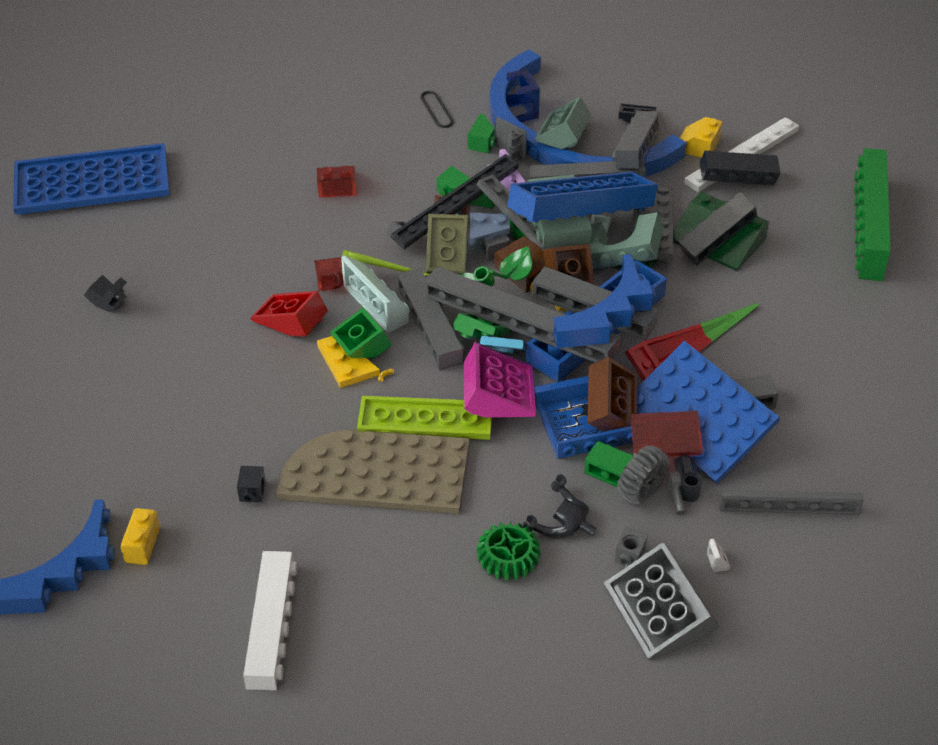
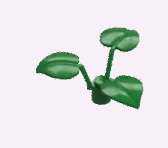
M524 247L507 256L499 268L502 274L494 272L493 269L489 271L485 266H480L474 271V274L463 273L460 275L491 287L495 282L494 276L503 279L510 277L513 281H520L525 279L532 271L533 263L529 247Z

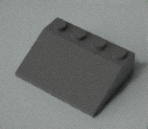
M664 542L604 582L649 660L700 641L720 627L676 556Z

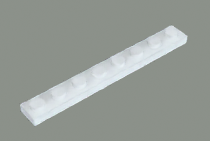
M785 117L728 152L762 154L798 132L799 125ZM699 169L685 177L684 184L696 192H700L716 181L702 180L701 170Z

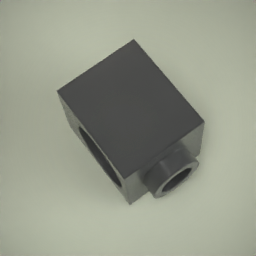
M625 526L616 547L615 562L627 567L642 557L646 550L648 533Z

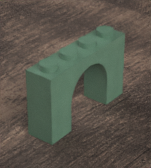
M574 174L528 179V182L572 178L575 176ZM587 215L585 217L555 218L553 221L545 219L539 220L537 223L533 222V226L537 227V240L541 241L543 249L590 244L592 229Z
M658 212L639 215L633 234L625 241L615 245H606L608 235L602 222L590 224L592 229L590 251L593 269L622 265L623 255L631 254L632 259H636L639 262L657 259L664 229Z

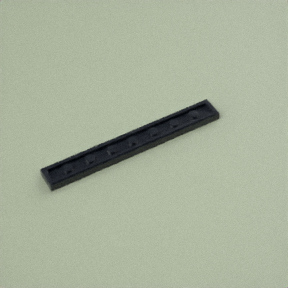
M504 154L391 234V239L405 250L428 233L429 214L454 215L484 194L477 186L478 180L494 175L499 181H502L519 169V164L507 154Z

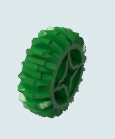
M511 521L508 525L500 522L499 527L492 524L490 530H484L483 536H480L476 546L477 560L481 563L482 570H487L489 576L495 574L497 580L500 577H505V580L508 581L509 577H513L517 581L519 575L526 578L527 573H533L535 566H538L539 556H541L539 539H536L535 532H530L528 526L522 528L520 522L516 526Z

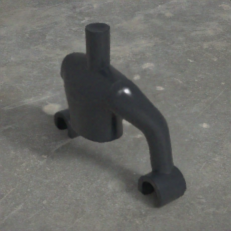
M562 474L557 475L556 481H553L551 484L552 490L560 492L564 497V501L553 515V518L562 526L547 527L537 523V519L533 515H528L526 518L527 522H523L521 525L522 528L528 526L530 532L535 531L548 537L571 536L579 528L592 536L597 529L585 521L589 513V507L586 503L575 498L566 489L567 479Z

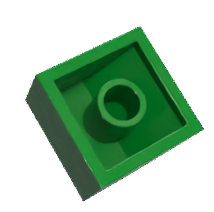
M361 308L330 332L350 358H376L392 346L385 332L364 308Z

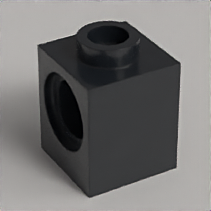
M264 466L240 467L237 483L239 502H262L266 483Z

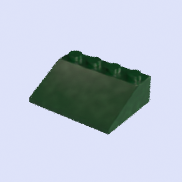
M701 191L690 202L673 229V242L679 244L683 235L694 230L699 222L706 220L715 209L721 208L726 202ZM757 216L707 258L738 271L766 240L769 221Z

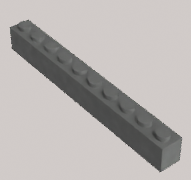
M437 267L424 280L426 297L556 347L553 335L554 317L565 316V314ZM613 333L609 334V343L560 349L593 362H598L607 357L614 360L620 352L621 336Z

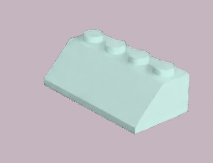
M344 255L341 257L344 288L388 333L409 323L410 310L408 305L402 302L397 297V294L391 291L385 282L375 275L371 268H368L363 262Z

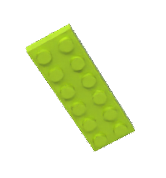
M362 396L357 431L490 440L492 417H482L469 413L464 409V400Z

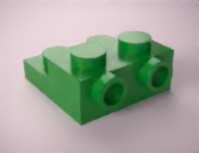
M459 313L453 324L454 330L461 332V336L469 339L473 337L481 339L482 336L502 338V335H510L512 331L470 313Z

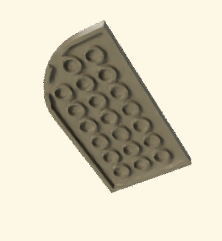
M347 429L323 434L302 445L288 459L280 476L276 492L277 499L459 514L469 438L365 432Z

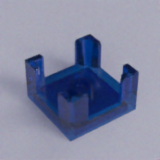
M523 69L507 73V81L520 79V87L517 88V93L506 96L507 105L514 107L523 104L528 113L516 116L520 122L538 119L540 88L529 71Z

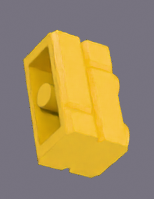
M141 508L134 509L120 546L125 562L142 565L148 564L161 528L157 511Z

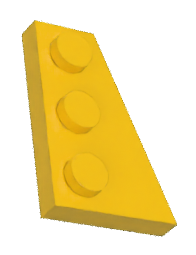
M333 336L317 340L318 348L340 388L376 377L380 374V369L368 359L350 358Z

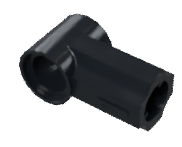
M689 454L681 455L674 460V466L681 477L680 489L684 501L694 502L700 497L702 477L697 472L694 458L690 457Z

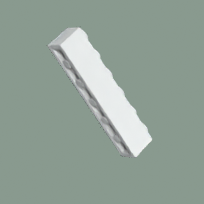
M263 551L243 675L246 689L277 690L278 680L283 678V665H280L281 658L286 656V643H283L284 637H288L289 622H286L287 616H291L292 603L289 601V597L294 596L295 588L292 576L297 575V562H293L292 552Z

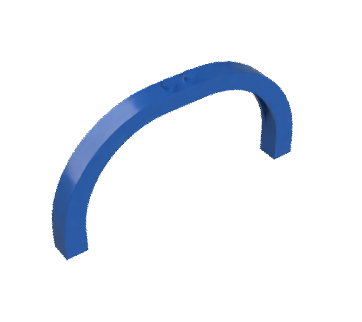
M528 49L508 61L496 73L490 87V115L492 122L496 128V117H499L526 130L527 155L543 165L613 161V157L584 155L537 142L535 137L538 133L525 126L511 113L506 103L507 98L517 85L541 71L540 55ZM672 134L649 148L643 159L645 177L661 172L683 159L687 142Z

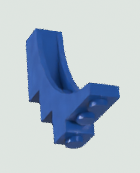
M631 254L623 255V277L617 288L607 298L586 310L571 315L554 317L553 335L557 348L609 343V334H613V328L631 326V317H634L635 311L652 310V301H655L656 298L655 289L651 288L648 280H642L641 275L638 276V265L633 262Z
M94 500L91 515L84 528L61 553L43 565L25 573L0 579V615L46 612L47 602H51L52 592L78 591L79 582L84 579V571L110 570L111 560H115V547L111 546L106 525L111 521L110 509H106L104 500Z

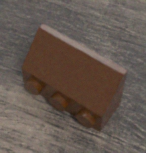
M610 357L589 365L588 424L602 432L637 425V373Z

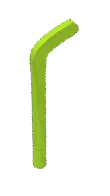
M343 250L342 256L345 255L366 264L401 272L413 270L388 261ZM423 272L424 275H430L429 273Z

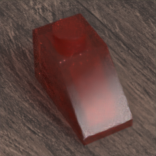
M341 257L314 260L318 291L339 289L344 284Z

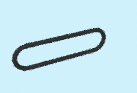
M433 91L421 93L420 98L436 125L443 128L451 126L453 119L439 96ZM431 93L435 95L451 121L449 124L441 125L438 123L423 98L424 94Z

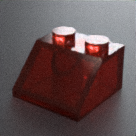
M355 166L317 168L319 198L357 196Z

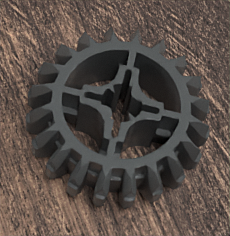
M653 445L640 449L637 454H634L627 466L624 467L623 473L620 474L621 478L617 486L618 494L625 501L635 506L643 503L663 483L666 472L669 470V456Z

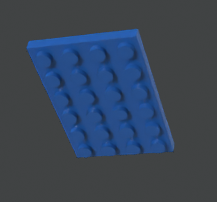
M685 341L638 386V417L682 455L689 454L690 457L694 458L696 467L716 484L780 422L779 416Z

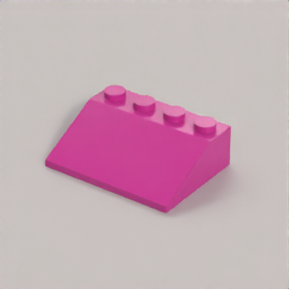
M475 342L464 361V409L473 415H480L482 417H534L536 415L532 365Z

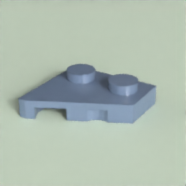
M470 212L469 244H475L476 240L485 237L486 240H489L498 235L509 234L510 219L505 214Z

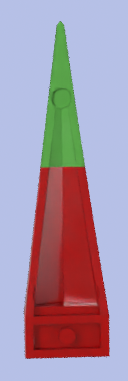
M758 303L672 333L644 340L628 349L625 355L644 381L683 341L700 352L754 310Z

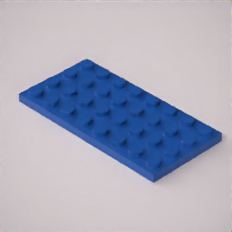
M165 143L14 161L13 210L15 215L170 195Z

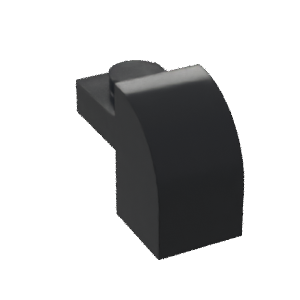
M101 275L88 288L84 296L96 307L105 311H113L127 297L123 290L127 282L120 277L112 284L105 276Z

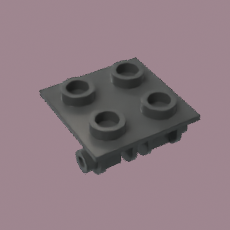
M496 117V147L505 149L509 157L516 162L519 159L526 161L527 131Z

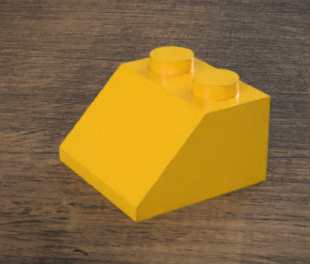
M704 117L687 126L680 136V139L687 142L685 154L702 158L704 151H714L721 139L723 121Z

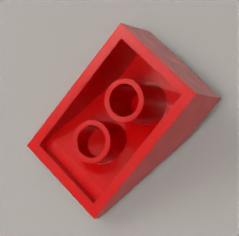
M318 291L272 294L250 318L253 322L289 336L303 337L311 333V329L322 321V317L328 310Z

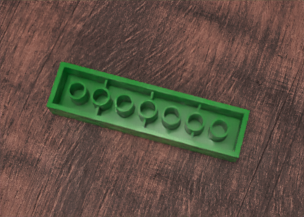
M863 148V153L858 156L857 167L859 168L854 173V194H856L854 206H857L854 212V218H857L854 226V231H857L854 244H858L855 247V257H858L855 261V270L858 271V279L883 281L890 255L887 150Z

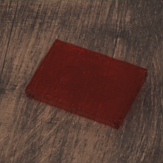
M698 411L630 414L633 454H637L645 446L653 445L664 451L667 456L702 455L703 449Z

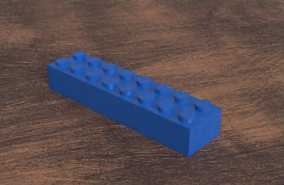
M634 172L512 183L507 207L514 210L516 214L523 215L528 221L535 223L545 219L553 221L555 218L569 219L571 216L601 215L603 212L616 213V211L620 210L627 212L631 211V209L644 210L645 207H654L658 184Z
M634 259L633 262L638 265V276L641 275L642 280H648L651 288L655 289L656 298L655 301H652L653 306L665 296L667 278ZM622 269L600 287L613 292L623 277ZM571 311L565 313V315L574 314V312ZM613 328V333L618 334L621 332V330ZM534 338L526 344V362L556 382L561 381L586 360L583 357Z

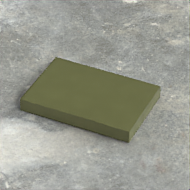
M428 215L426 273L431 274L437 267L459 275L466 273L468 215Z

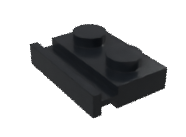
M621 103L618 119L631 122L632 117L635 116L637 111H656L657 107Z

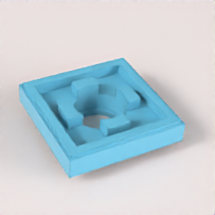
M482 336L480 340L481 345L502 353H513L514 350L526 351V343L523 340Z

